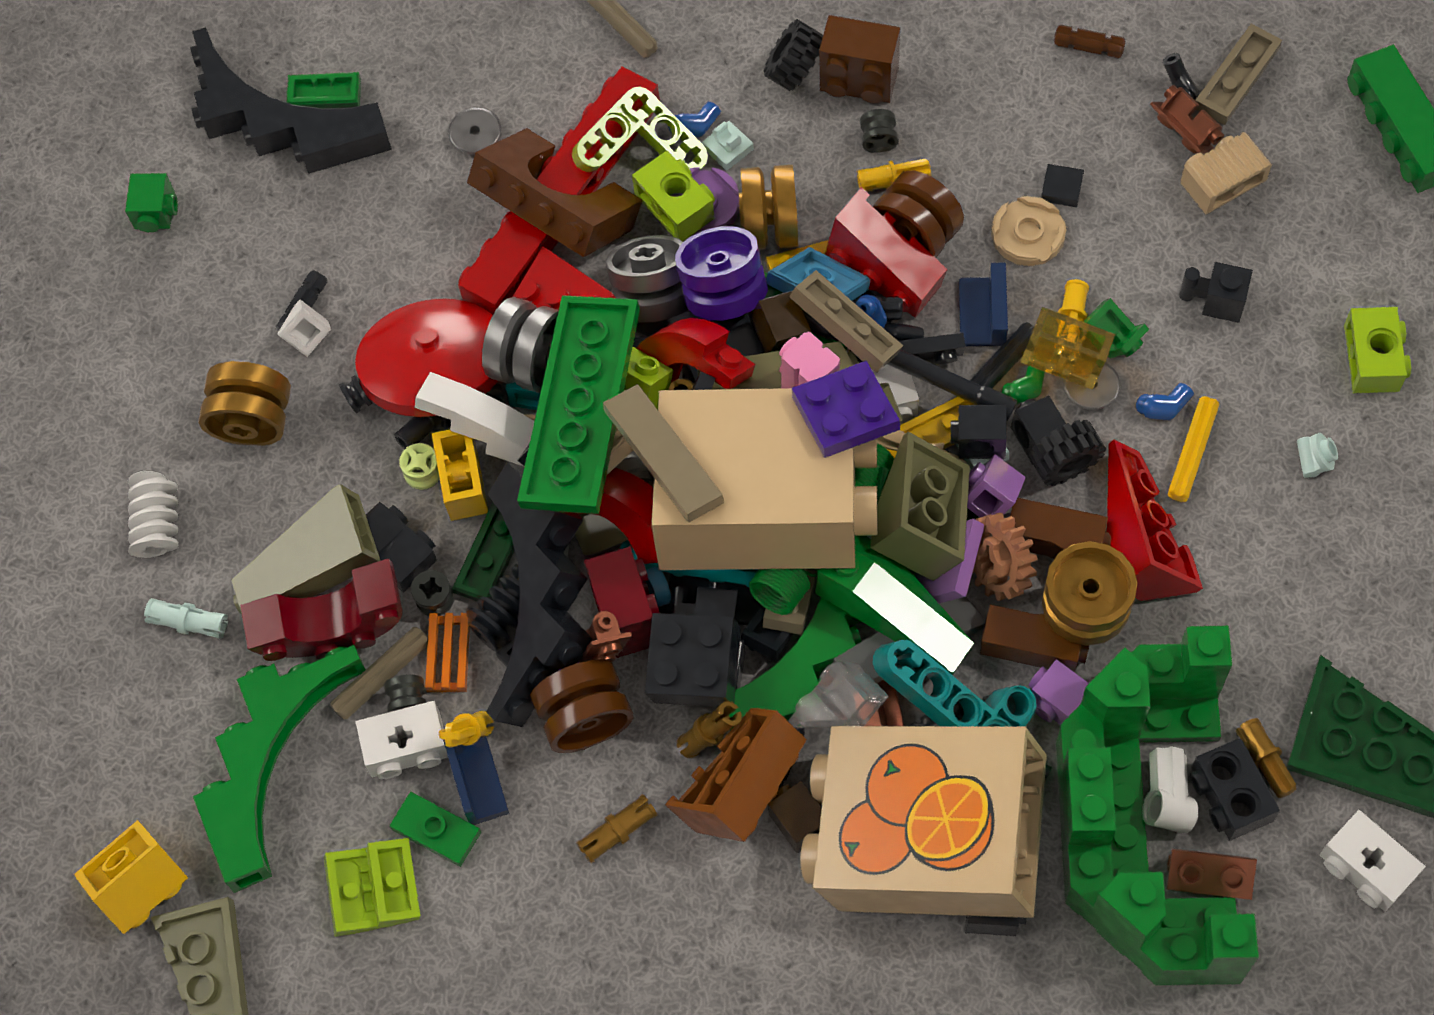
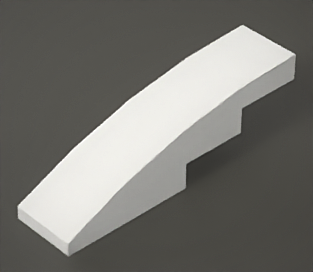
M430 372L416 396L415 408L450 419V431L487 443L485 454L523 466L517 460L530 442L534 420L467 385Z

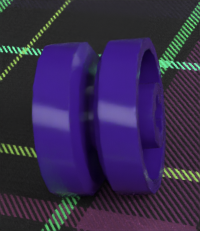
M728 226L706 229L689 237L680 245L675 254L676 267L679 279L682 282L687 308L697 317L705 320H727L740 317L754 310L758 301L763 300L768 292L757 238L748 230Z

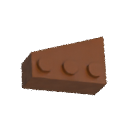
M751 707L740 723L717 745L722 752L705 770L699 766L691 775L696 781L679 800L673 795L666 802L665 806L696 833L745 842L748 836L756 829L758 820L769 801L777 794L778 787L789 768L797 761L799 752L807 739L777 710Z

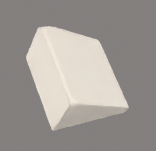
M299 300L279 330L278 336L308 357L329 333L331 327L323 316L302 300Z

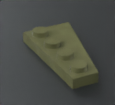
M225 897L151 917L156 931H159L164 947L162 949L167 962L172 965L178 985L176 986L182 1001L186 1002L190 1015H249L234 900Z

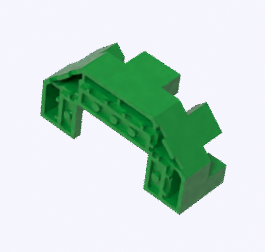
M1187 626L1180 644H1140L1132 652L1124 647L1085 687L1081 704L1061 723L1056 741L1065 903L1076 914H1080L1097 930L1096 932L1121 955H1125L1154 985L1241 984L1259 958L1255 914H1237L1235 898H1165L1163 872H1149L1146 826L1142 816L1144 799L1139 743L1219 742L1221 739L1218 697L1232 667L1229 626Z

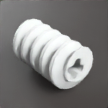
M140 471L134 473L128 479L130 487L128 492V499L130 501L128 506V513L130 515L128 520V527L130 529L128 534V541L130 543L129 554L139 558H152L177 549L179 546L178 541L171 537L178 533V527L172 524V522L178 519V513L172 510L178 504V499L172 496V494L177 492L178 485L175 482L166 480L165 476L158 472Z

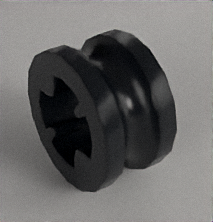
M354 375L351 377L350 383L345 384L342 382L339 384V387L355 413L361 411L362 405L370 406L373 402L363 391L359 378Z

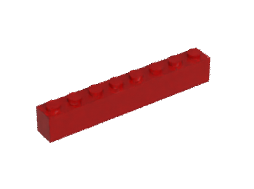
M621 66L614 77L610 76L605 81L597 100L587 105L582 114V120L574 130L570 129L566 133L561 148L555 156H550L545 161L537 181L552 190L564 194L587 195L595 192L638 135V132L635 131L599 169L593 172L582 171L575 165L572 158L574 146L633 87L646 88L660 101L658 84ZM638 99L631 106L632 109L637 112L641 109L643 102ZM652 114L644 121L645 123L649 120ZM613 120L607 121L605 129L608 135L613 138H621L623 134L621 125ZM598 140L584 154L585 158L588 160L593 158L603 144ZM508 211L503 217L500 229L492 239H487L482 245L479 257L474 264L466 267L461 273L458 287L462 300L479 305L493 315L504 300L513 297L541 248L544 246L552 251L558 241L518 215Z

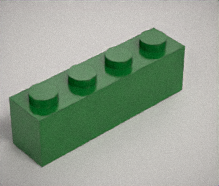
M1394 44L1355 58L1347 78L1351 93L1354 96H1359L1365 106V114L1368 121L1372 125L1376 124L1382 134V141L1386 151L1390 154L1393 153L1400 163V172L1403 179L1407 183L1411 182L1417 193L1433 188V106Z

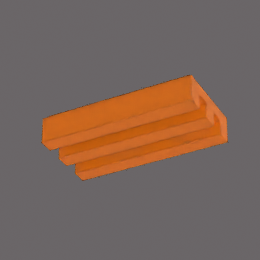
M429 613L425 689L427 692H467L470 627L467 622L470 621L466 613H461V616H454L453 613H445V616H438V613ZM439 625H444L441 683H436ZM460 625L457 682L450 683L453 626Z

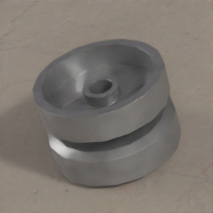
M665 235L640 237L618 245L608 254L606 266L610 283L613 286L611 291L616 298L638 299L640 305L638 323L666 320L688 309L675 261V254L680 245L684 243L678 238Z
M516 297L504 300L493 314L485 334L482 349V366L485 374L491 379L507 384L516 382L523 389L541 393L559 310L546 306L537 308L532 302Z

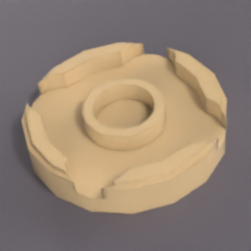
M1020 197L1017 198V201L1010 204L1007 202L1000 207L993 219L991 236L995 248L1005 259L1025 266L1044 264L1057 256L1064 245L1065 221L1059 215L1060 211L1054 204L1042 198Z

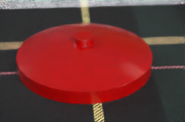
M457 299L424 300L406 305L389 313L368 330L357 349L355 366L363 391L379 407L392 413L414 417L435 416V414L415 408L416 396L430 372L486 394L498 382L488 377L482 366L484 338L493 315L479 305Z

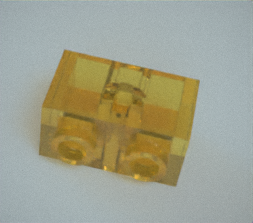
M1042 307L1020 362L1093 390L1107 360L1115 334Z

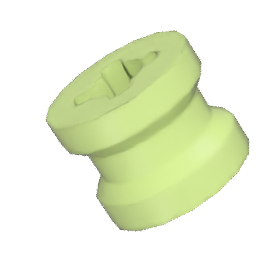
M416 443L408 446L402 452L399 459L400 468L406 482L411 487L419 490L428 489L440 480L435 450L431 446Z

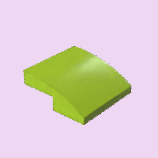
M409 838L370 842L366 848L325 853L324 864L334 937L399 925L420 919L421 915Z

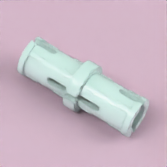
M151 598L144 612L146 623L168 626L177 629V632L181 634L193 632L222 639L228 625V621H226L228 619L227 614L198 609L191 603L179 605Z

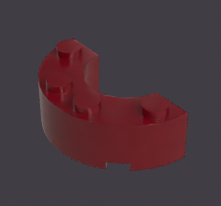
M388 558L353 569L352 581L342 589L329 594L308 598H291L274 594L240 605L247 649L263 655V659L266 661L316 656V659L320 660L325 658L329 651L338 647L348 648L354 645L356 649H364L375 645L376 638L396 626L403 614L392 561Z

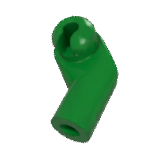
M1038 358L1028 360L1026 376L1014 380L1012 383H1006L1002 387L1001 393L1018 400L1017 405L1028 399L1038 398L1042 392L1047 363Z

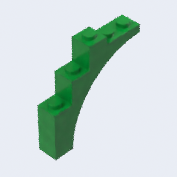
M821 597L811 622L794 647L774 667L751 683L736 689L734 704L738 706V709L729 715L730 718L740 711L743 718L751 707L777 710L788 722L791 721L797 724L825 715L826 701L830 700L831 696L826 680L822 675L836 671L833 666V659L862 642L855 624L862 621Z
M354 645L348 648H335L329 651L325 658L311 664L301 663L295 665L283 676L273 663L269 666L259 665L253 667L246 672L245 676L237 679L253 721L233 724L226 728L223 734L215 737L231 780L210 783L202 789L201 793L193 796L224 881L233 893L272 877L264 845L263 813L267 786L276 760L293 730L309 711L337 687L361 675L366 670Z

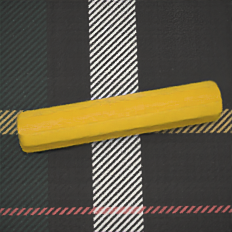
M1207 396L1199 398L1169 487L1168 497L1172 500L1186 502L1189 498L1219 408V402L1216 399Z

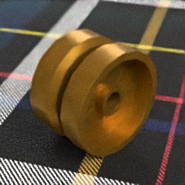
M793 165L773 167L771 170V190H765L763 171L759 167L740 168L742 192L738 194L741 227H745V230L750 231L757 238L759 250L765 249L768 245L767 226L774 225L775 242L779 248L798 247Z
M239 361L218 363L208 370L204 393L207 398L203 400L198 423L204 432L227 443L259 446L271 445L280 441L284 433L286 415L283 410L286 409L289 402L291 384L288 378L279 371L264 365Z
M1089 541L1069 546L1058 553L1049 566L1042 599L1046 621L1056 634L1071 643L1089 646L1105 643L1121 632L1128 622L1137 590L1134 568L1124 554L1107 544Z

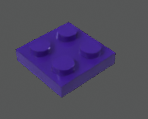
M867 361L792 388V398L824 458L900 430V419Z

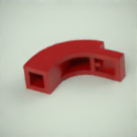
M698 318L676 321L646 338L636 348L673 369L671 383L679 379L684 363L714 377L715 382L724 389H732L750 378L756 365L738 350L726 344L730 331L714 322Z
M614 468L606 476L599 514L595 515L601 516L615 524L625 534L638 559L642 558L644 564L658 563L652 530L654 488L639 477L619 468Z

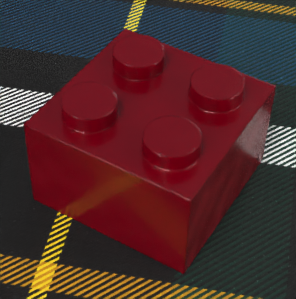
M627 547L584 560L598 612L608 611L612 613L617 619L621 634L631 632L632 635L623 647V651L615 657L619 658L649 649L653 613H659L654 594H649L646 583L649 579L643 559L635 560L631 547Z

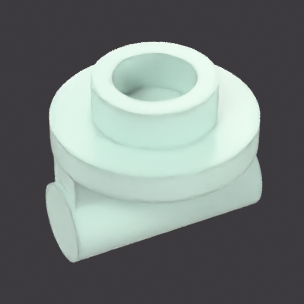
M1317 433L1311 437H1302L1297 440L1304 478L1317 477L1319 473L1334 469L1335 460L1338 459V451L1331 438H1326L1322 433Z

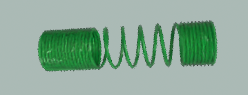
M877 443V468H855V486H876L879 468L891 469L895 458L881 444ZM815 568L816 574H812L804 569H759L749 582V589L753 597L766 609L779 615H789L810 589L808 576L818 577L819 568Z

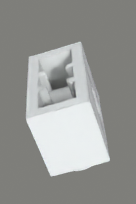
M435 701L356 721L364 764L371 777L378 776L379 779H390L399 776L403 769L414 766L420 769H428L439 765L441 759L448 758L444 741L439 739V730L444 728ZM408 737L406 741L407 746L399 748L401 746V739Z
M1360 810L1328 842L1320 854L1325 860V867L1331 874L1342 880L1346 878L1358 888V896L1372 908L1379 906L1384 912L1391 907L1426 867ZM1370 858L1376 864L1367 869L1363 863Z

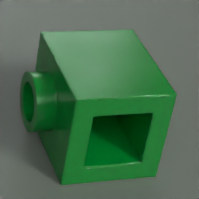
M166 173L130 174L125 212L134 229L148 233L156 232L158 229H170L172 216H176L178 213V199Z

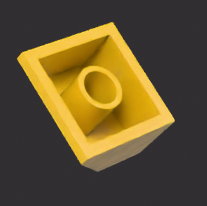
M138 820L74 874L92 901L123 934L129 929L143 924L149 917L150 911L161 901L175 896L181 889L182 883L188 879L181 868Z

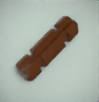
M1062 24L1058 25L1056 29L1054 44L1057 46L1068 48L1069 45H1074L1073 49L1100 55L1104 51L1107 52V56L1121 58L1126 43L1124 37L1111 35V38H1107L1106 33L1081 28L1073 31L1072 26Z

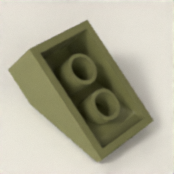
M910 432L904 434L877 504V536H871L870 548L932 581L963 562L970 465Z

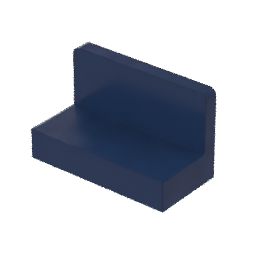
M991 263L989 277H962L959 279L960 333L964 332L966 346H1002L1007 341L1006 263Z
M487 737L479 738L472 745L465 746L460 744L450 748L445 746L468 822L477 825L510 814Z

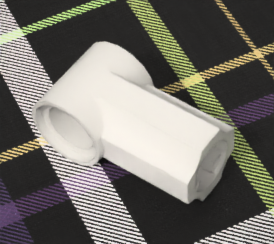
M1177 747L1156 748L1149 753L1150 792L1143 803V820L1150 826L1182 834L1189 833L1197 821L1198 805L1194 798L1188 797L1187 755L1184 754V749Z

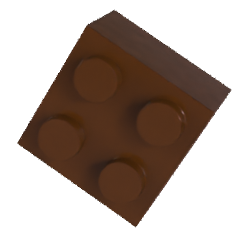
M828 15L819 50L820 91L827 92L833 97L851 96L862 98L864 101L873 104L879 102L890 103L899 69L900 27Z

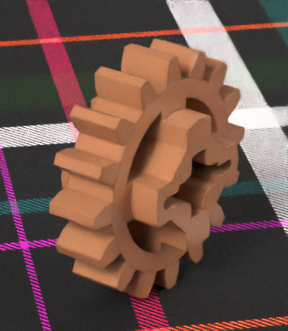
M1000 512L976 519L984 524L972 572H975L977 576L975 580L976 587L985 585V595L989 597L995 594L997 601L1006 598L1009 600L1024 594V590L1033 586L1029 578L1037 576V571L1031 567V562L1036 561L1037 556L1029 552V548L1034 543L1032 540L1025 541L1023 537L1025 527L1015 528V518L1011 516L1004 519L1003 513Z

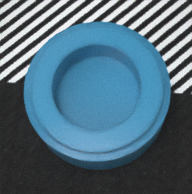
M656 566L647 569L649 581H646L649 594H654L658 607L669 604L671 593L663 572Z

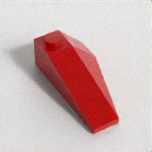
M1114 439L1108 443L1107 532L1111 536L1109 546L1124 554L1134 568L1137 580L1135 598L1145 601L1199 592L1203 587L1193 555L1187 545L1178 547L1170 531V528L1175 527L1177 524L1172 514H1166L1162 506L1155 501L1154 497L1159 495L1160 491L1139 451Z

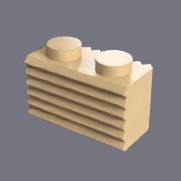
M1243 132L1235 138L1233 136L1225 137L1209 153L1204 155L1197 153L1190 157L1184 165L1181 184L1203 212L1208 214L1267 181L1272 164L1246 132Z

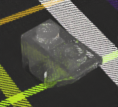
M836 661L822 672L820 676L821 681L814 690L800 699L795 707L796 712L788 722L794 728L823 729L831 728V726H865L889 696L858 663Z

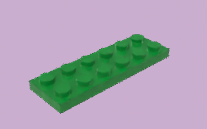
M562 295L517 499L521 509L599 514L616 432V426L604 411L603 402L624 392L640 312L638 299Z

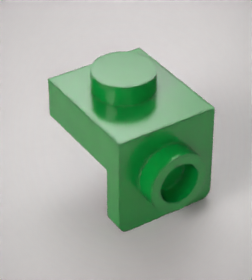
M1111 298L1104 300L1079 325L1110 359L1123 354L1125 357L1132 355L1142 346L1144 342L1141 338L1149 330L1145 323L1135 326Z

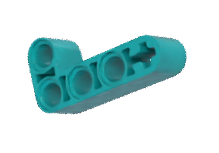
M899 640L881 645L874 653L873 666L877 674L940 727H1025L1035 713L1037 701L1029 688L1020 685L994 690L984 702L909 640ZM896 662H898V664H899L901 667H896V666H895ZM925 676L929 677L933 684V691L930 696L923 689V679ZM1009 696H1012L1016 703L1014 714H1011L1007 707ZM956 702L960 703L964 711L961 721L955 717L953 712Z

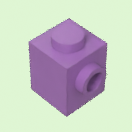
M996 454L985 465L978 462L969 472L967 508L980 518L999 512L1004 515L1015 504L1026 477Z
M1057 659L1048 670L1041 667L1029 683V687L1032 688L1037 701L1035 713L1047 722L1054 720L1061 725L1081 704L1085 687L1089 683Z

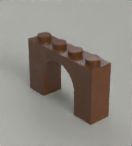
M528 128L475 152L467 184L582 257L627 234L634 227L643 200L615 182L587 195L564 194L538 182L537 178L541 174L545 161L550 156H553L555 145Z
M1018 497L1012 506L1010 517L1015 518V528L1024 526L1025 533L1023 537L1025 541L1032 540L1034 543L1029 548L1031 553L1055 559L1058 553L1073 544L1089 541L1107 545L1111 543V536L1105 531L1108 521L1107 516ZM990 604L981 642V655L1040 668L1044 667L1046 669H1049L1057 659L1074 673L1077 663H1086L1089 646L1071 643L1056 634L1046 621L1044 614H1033Z

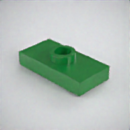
M359 72L288 75L287 103L320 109L360 106L361 77Z
M411 791L389 825L394 832L409 838V840L459 867L462 866L482 833L480 828Z

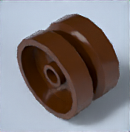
M915 170L903 171L887 188L886 194H883L872 206L882 216L888 212L896 219L892 226L908 241L914 237L935 258L942 252L945 244L956 235L964 222L961 205L953 193L940 181L926 173Z
M590 660L574 664L545 678L532 691L531 699L539 719L547 721L543 728L552 751L557 753H573L587 749L618 735L634 719L633 711L626 695L617 692L620 688V681L611 662L607 660Z

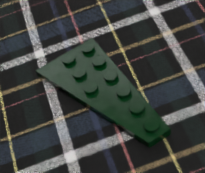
M1320 654L1286 768L1289 771L1434 818V732L1391 702H1384L1363 688L1364 684L1353 676L1349 678L1331 666L1332 662Z

